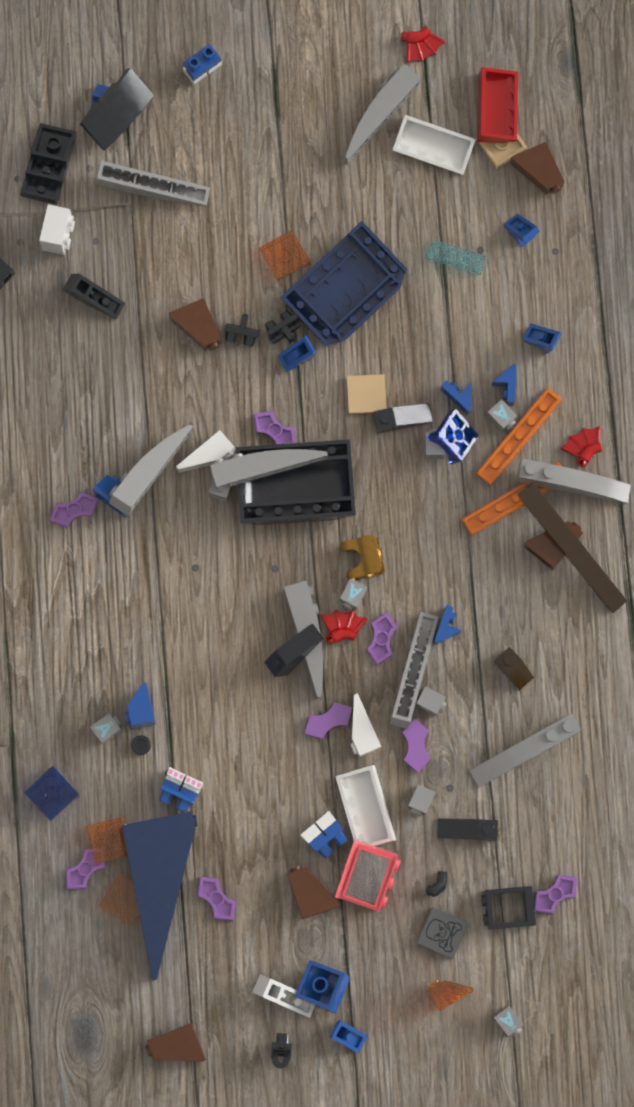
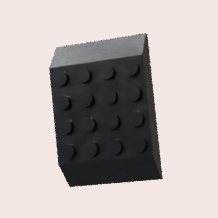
M350 439L235 447L236 454L242 453L243 455L283 449L327 451L328 458L325 460L238 484L240 523L271 525L330 521L356 516Z

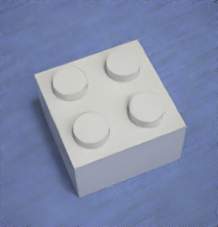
M53 205L47 206L39 240L42 251L65 255V251L69 250L71 243L69 233L73 232L75 226L74 216L71 215L70 209Z

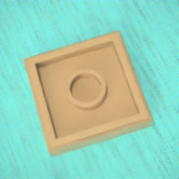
M518 133L516 142H478L495 169L511 161L513 155L528 149Z
M385 374L347 376L348 414L374 413V411L387 409Z

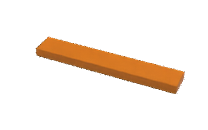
M547 387L476 472V475L491 486L558 406L562 398Z
M560 462L554 464V465L562 466V465L560 464ZM521 484L463 518L461 521L469 534L473 536L524 506L517 495L528 485ZM536 486L542 494L551 490Z

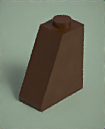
M546 142L511 157V165L545 194L550 192L555 194L562 190L564 179Z
M204 298L169 312L170 320L204 351L207 349L209 351L215 350L220 347L219 344H222L221 336Z
M565 522L579 539L583 534L582 528L575 522ZM547 532L527 540L523 545L526 550L552 571L565 556Z
M301 866L290 869L291 873L287 875L302 920L340 907L339 902L307 868L302 869Z
M192 1023L147 1041L148 1045L145 1046L149 1057L153 1056L156 1060L198 1062L206 1060Z

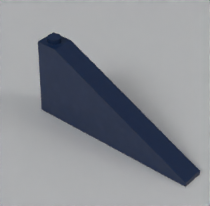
M191 811L122 825L152 980H157L195 832L194 827L198 826L196 815H192Z

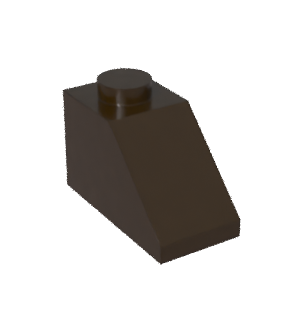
M511 647L507 648L494 661L519 691L534 678L525 663Z

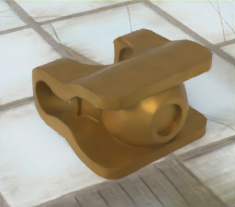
M366 535L344 541L340 544L343 552H358L361 556L360 564L356 568L347 571L348 580L350 578L359 580L378 576L385 572L380 543L375 536Z

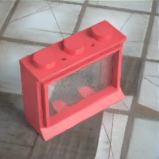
M354 839L335 898H340L380 912L381 908L385 909L388 897L385 896L387 889L391 890L394 879L391 878L393 871H398L401 862L398 860L399 854Z

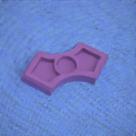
M273 411L254 414L256 434H265L271 437L276 444L296 443L294 427L281 425L275 419Z
M80 492L78 497L70 503H56L50 522L68 528L71 522L78 517H93L99 498Z
M387 612L371 622L374 630V639L366 651L376 665H379L393 655L390 648V637L398 627Z
M334 702L331 709L325 714L318 716L310 715L305 734L324 739L330 729L337 726L347 727L353 707Z
M414 718L409 728L404 729L402 734L408 743V752L404 761L418 773L431 759L424 745L425 737L429 730Z
M105 848L85 849L81 862L73 868L66 869L67 889L87 888L89 877L95 871L105 868Z
M558 875L556 882L551 888L545 891H536L535 911L553 914L556 905L561 900L575 897L577 878Z
M200 877L197 896L206 899L212 905L215 919L234 921L236 901L227 898L222 893L219 879Z

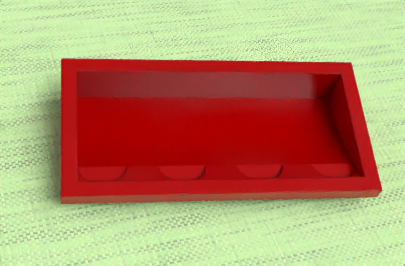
M482 67L478 75L477 142H516L518 72Z

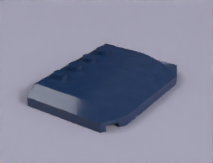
M361 221L301 279L288 289L280 299L324 346L345 341L401 288L407 268Z

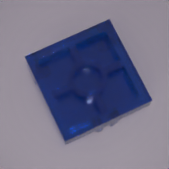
M455 408L448 412L437 431L431 432L428 439L444 449L448 455L449 463L452 465L463 461L479 435Z
M54 766L24 792L50 821L80 796Z

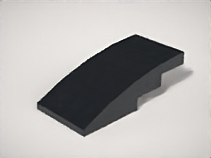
M131 68L126 69L116 83H112L104 96L96 100L80 125L104 151L130 126L154 94Z
M40 123L30 152V160L25 172L20 196L57 205L71 158L76 131Z

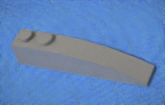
M405 64L401 68L397 67L391 75L393 77L389 81L386 80L380 86V92L371 102L360 120L345 156V163L347 165L421 84V77Z
M100 161L94 180L96 185L128 193L207 206L210 187L105 161Z
M188 425L167 437L144 455L129 473L125 472L120 479L121 484L119 486L115 485L111 490L109 504L129 516L190 436L193 426Z
M306 449L271 450L247 455L239 453L231 456L232 459L229 460L218 459L213 461L210 469L216 490L322 461L328 458L327 451Z
M522 459L518 464L516 477L517 483L527 485L534 483L538 487L626 504L628 503L631 486L630 484L600 475Z
M303 581L284 587L297 634L310 624H313L320 633L317 614L320 613L317 603L312 602L311 596H314L311 584L307 585V582ZM322 641L305 657L317 699H320L322 694Z
M420 612L389 723L391 725L405 729L409 728L436 630L438 616Z
M570 714L471 769L469 772L479 788L578 734L582 730L573 714Z

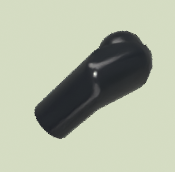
M438 871L437 882L432 886L428 885L426 888L428 896L436 897L446 889L447 872Z

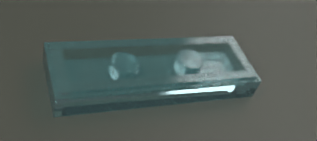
M432 240L427 259L481 275L486 256Z

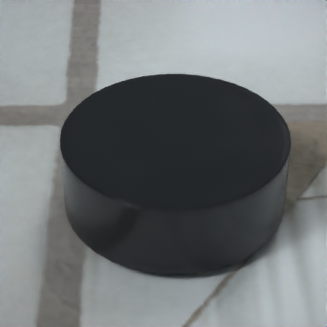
M139 735L133 739L131 747L136 754L145 755L151 749V742L146 736Z

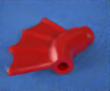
M426 26L420 31H403L401 33V41H406L407 43L406 62L412 60L423 62L427 56L436 55L439 46L446 43L445 40L432 34Z
M597 426L594 429L582 428L580 433L569 436L568 442L561 447V450L577 457L576 463L579 467H586L594 454L602 452L600 444L601 427Z
M335 610L332 614L321 615L329 630V634L325 636V639L330 645L344 639L354 641L357 632L367 621L366 617H359L353 611L343 613Z

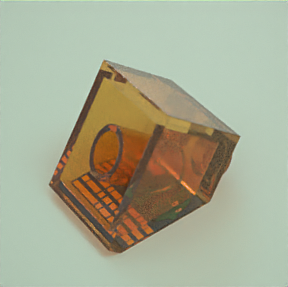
M439 979L428 985L429 989L426 990L437 1011L445 1009L474 991L472 987L446 980L440 982Z

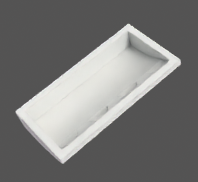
M405 115L393 151L463 175L476 139Z
M375 765L335 776L353 840L356 839L373 846L395 841L396 837Z

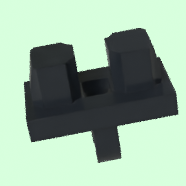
M286 310L280 315L282 322L276 325L271 320L265 324L266 332L272 344H275L284 337L289 343L295 341L292 332L301 327L297 315H292Z
M248 314L242 315L240 326L227 323L224 329L226 331V341L236 343L238 334L245 335L243 345L253 347L256 337L258 338L260 330L246 327Z
M277 1033L276 1042H272L271 1058L276 1068L283 1069L287 1067L289 1060H291L292 1044L288 1043L289 1034ZM278 1057H284V1060L279 1062Z

